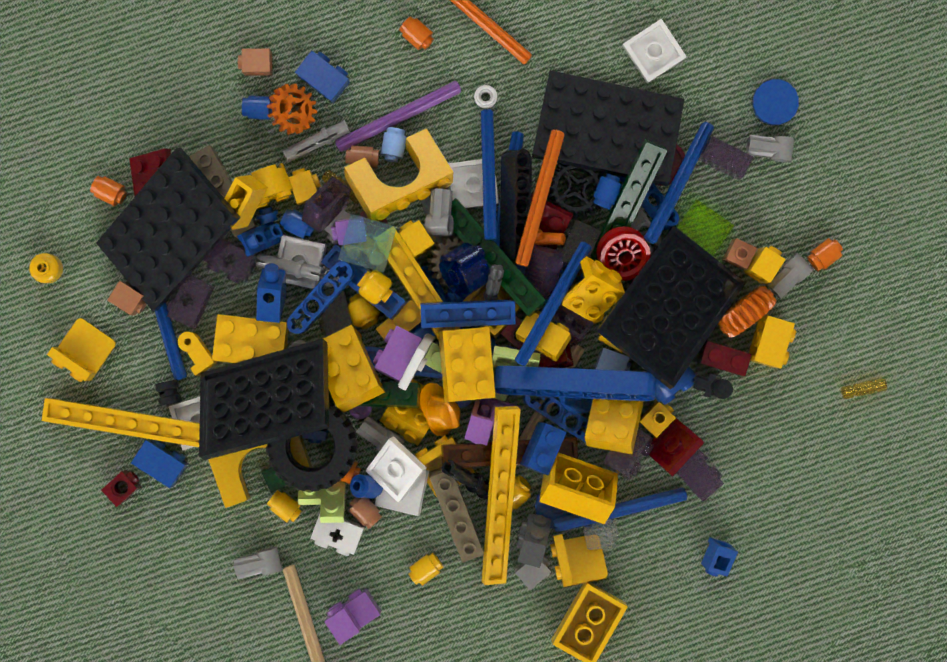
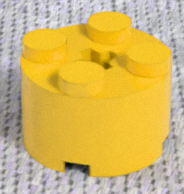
M280 163L278 168L274 164L251 173L255 179L268 187L257 210L268 206L267 203L274 199L276 202H281L290 198L289 195L292 194L293 188L283 163Z

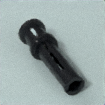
M452 460L443 463L442 472L464 484L469 492L476 493L479 498L488 499L489 479H484L480 473H471Z

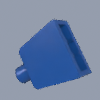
M274 263L265 265L260 275L257 287L256 321L280 323L287 296L286 271L280 270L278 265ZM268 296H274V301L268 302Z

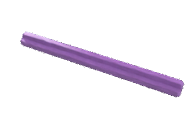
M453 81L337 139L335 144L338 150L343 152L351 148V145L355 146L387 130L388 127H393L459 94L461 88L457 81Z

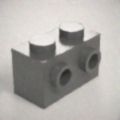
M529 513L527 522L522 521L516 548L520 549L517 562L540 568L548 543L552 519L546 518L543 515Z

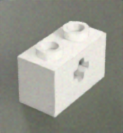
M319 514L310 539L315 540L314 544L320 547L327 548L329 545L337 548V553L349 556L350 553L354 555L365 525L362 526L345 518L344 523H320ZM336 529L341 530L340 535L343 536L339 537L338 540L334 539V534L331 533L335 532Z

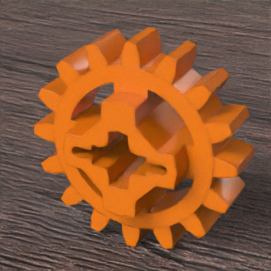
M296 83L290 86L285 84L281 88L275 89V94L269 96L273 103L267 105V108L272 109V113L268 114V117H274L275 120L272 125L279 124L280 132L287 129L288 135L294 132L299 134L303 130L309 129V124L315 122L312 115L316 114L317 110L312 109V106L316 104V101H310L309 98L312 96V93L305 94L304 86L298 89Z

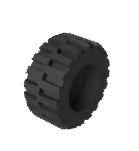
M329 403V428L327 430L333 437L334 451L330 460L319 467H306L294 459L290 449L291 438L267 444L266 454L269 456L268 462L270 467H273L276 471L275 475L279 479L282 478L288 486L297 487L301 491H319L332 487L339 482L352 467L358 448L357 434L351 420L340 409Z

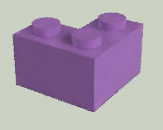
M396 326L395 330L390 328L384 339L387 345L384 351L379 349L373 362L376 364V371L400 382L422 338Z
M495 398L475 400L464 439L470 440L474 444L487 445L490 434L493 435L495 407L518 405Z
M367 588L363 591L360 589L355 590L348 595V601L343 604L340 601L337 602L327 612L324 622L339 645L359 633L363 626L381 615V609Z

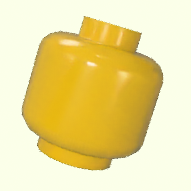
M41 253L31 260L29 271L36 281L40 283H53L61 277L63 265L57 256Z
M368 270L357 284L360 287L359 294L374 305L378 304L381 300L386 302L393 293L390 289L392 285L391 279L378 270H372L371 272Z
M356 294L349 299L350 303L346 307V312L354 326L367 329L378 322L377 318L380 315V311L360 294Z
M520 475L515 476L512 507L514 510L520 508L531 497V486Z

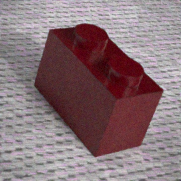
M706 341L701 347L697 363L739 376H746L752 354Z

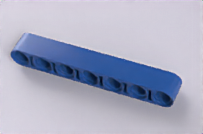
M526 366L495 367L494 385L495 393L629 401H653L656 396V378L650 372Z

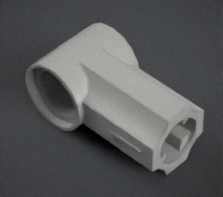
M750 134L747 141L746 155L771 158L772 161L791 162L794 138L785 136H774L773 138Z
M439 188L431 189L430 213L425 219V230L429 235H452L454 221L451 215L453 191Z
M798 252L782 266L783 269L773 278L771 283L766 285L779 299L784 297L797 283L802 282L814 270Z
M369 416L357 431L360 436L375 445L378 451L393 436L402 445L405 442V439L390 429L387 430Z
M277 547L258 551L257 554L233 560L235 574L238 579L261 573L262 575H267L283 570Z

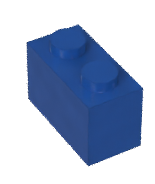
M311 51L295 73L300 79L334 104L350 83L347 78L348 73L338 65L336 68L328 63L330 59L319 51L316 54Z
M538 422L520 465L540 474L549 475L567 432L550 424Z
M145 440L131 464L168 488H172L189 464L184 460L186 457L178 451L174 450L171 452L166 449V444L163 441Z

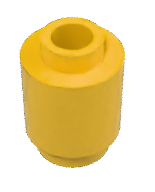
M279 490L274 493L267 503L271 507L270 510L286 523L290 520L294 522L302 512L299 509L301 505L296 500Z
M434 553L426 554L409 567L411 572L408 575L416 585L420 583L423 586L441 573L440 570L444 566Z

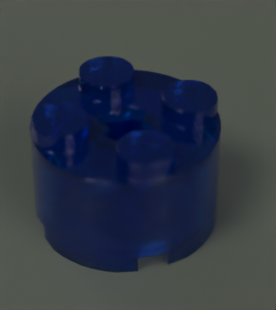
M462 243L440 258L442 262L439 263V269L444 281L449 287L453 285L457 289L454 293L460 297H467L487 284L489 274H491V268L484 258L485 252L479 245L474 247L469 243Z

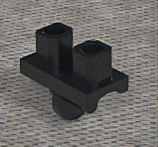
M710 374L709 378L696 376L693 389L704 391L705 397L727 399L733 393L732 383L726 379H721L718 375Z

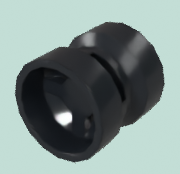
M177 379L155 384L156 391L160 393V398L158 399L159 407L182 402V397L177 391L179 387Z

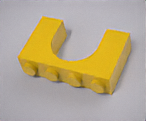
M427 128L406 138V150L419 170L417 178L406 186L391 187L382 183L373 172L366 158L344 167L345 179L371 222L383 220L391 212L403 210L410 203L418 199H426L431 195V189H447L453 183L454 172Z
M302 436L292 437L290 449L294 459L303 466L313 468ZM267 444L208 459L225 508L250 499L242 475V463L245 456L251 450L266 448Z

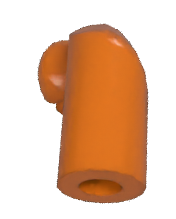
M538 229L534 244L564 245L566 236L564 233H548Z

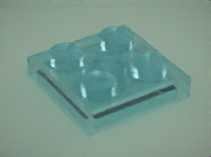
M351 214L338 260L384 272L397 226Z

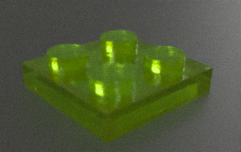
M696 199L676 228L714 256L734 225Z

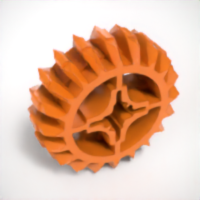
M759 286L732 305L721 318L718 325L721 331L728 337H735L767 314L775 306L777 300L766 286Z

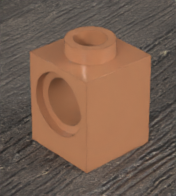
M242 49V55H238V69H242V73L245 76H272V51L270 49Z
M737 238L732 239L722 261L741 270L748 269L757 248Z
M125 281L118 282L107 300L129 315L140 314L147 305L142 299L143 295L135 291Z

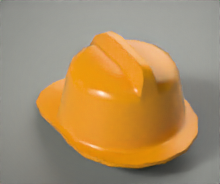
M437 383L426 384L421 389L419 397L421 410L431 432L436 436H444L451 429L460 426V408L456 402H444V391Z

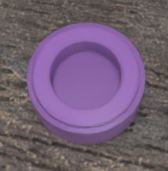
M356 406L349 411L353 417L363 419L371 413L372 407Z

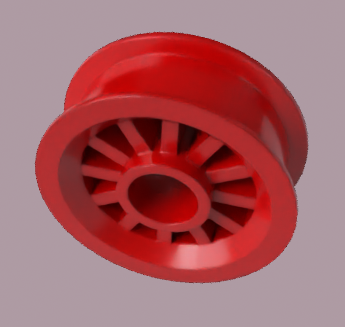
M623 226L611 229L603 235L597 246L598 261L604 267L617 271L622 277L621 281L634 279L651 257L650 248L643 235L631 227ZM628 251L626 255L619 256L622 252Z

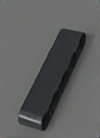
M526 149L508 150L501 156L500 248L514 264H516V256L531 206L532 157Z

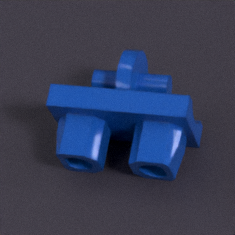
M270 222L244 232L237 237L244 245L245 254L248 257L279 244L283 233L279 224Z

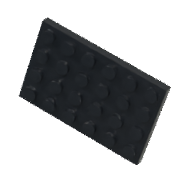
M550 70L532 158L544 159L551 131L559 130L564 133V139L557 163L627 178L646 139L664 146L668 150L652 182L668 186L685 99Z
M176 148L96 244L134 290L143 295L142 299L154 312L162 307L241 217L182 148Z
M673 226L604 319L597 332L671 390L675 387L746 282Z
M324 339L201 373L199 457L203 460L329 428L328 344Z

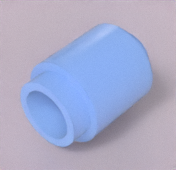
M394 127L387 128V132L383 136L380 155L384 156L385 161L397 163L398 159H403L407 138L405 130Z

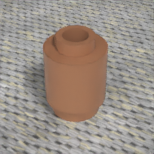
M351 145V150H346L345 163L350 165L366 158L371 168H378L379 150H374V147Z
M355 497L349 503L351 508L348 511L362 526L365 525L368 529L382 518L379 514L380 510L369 498Z

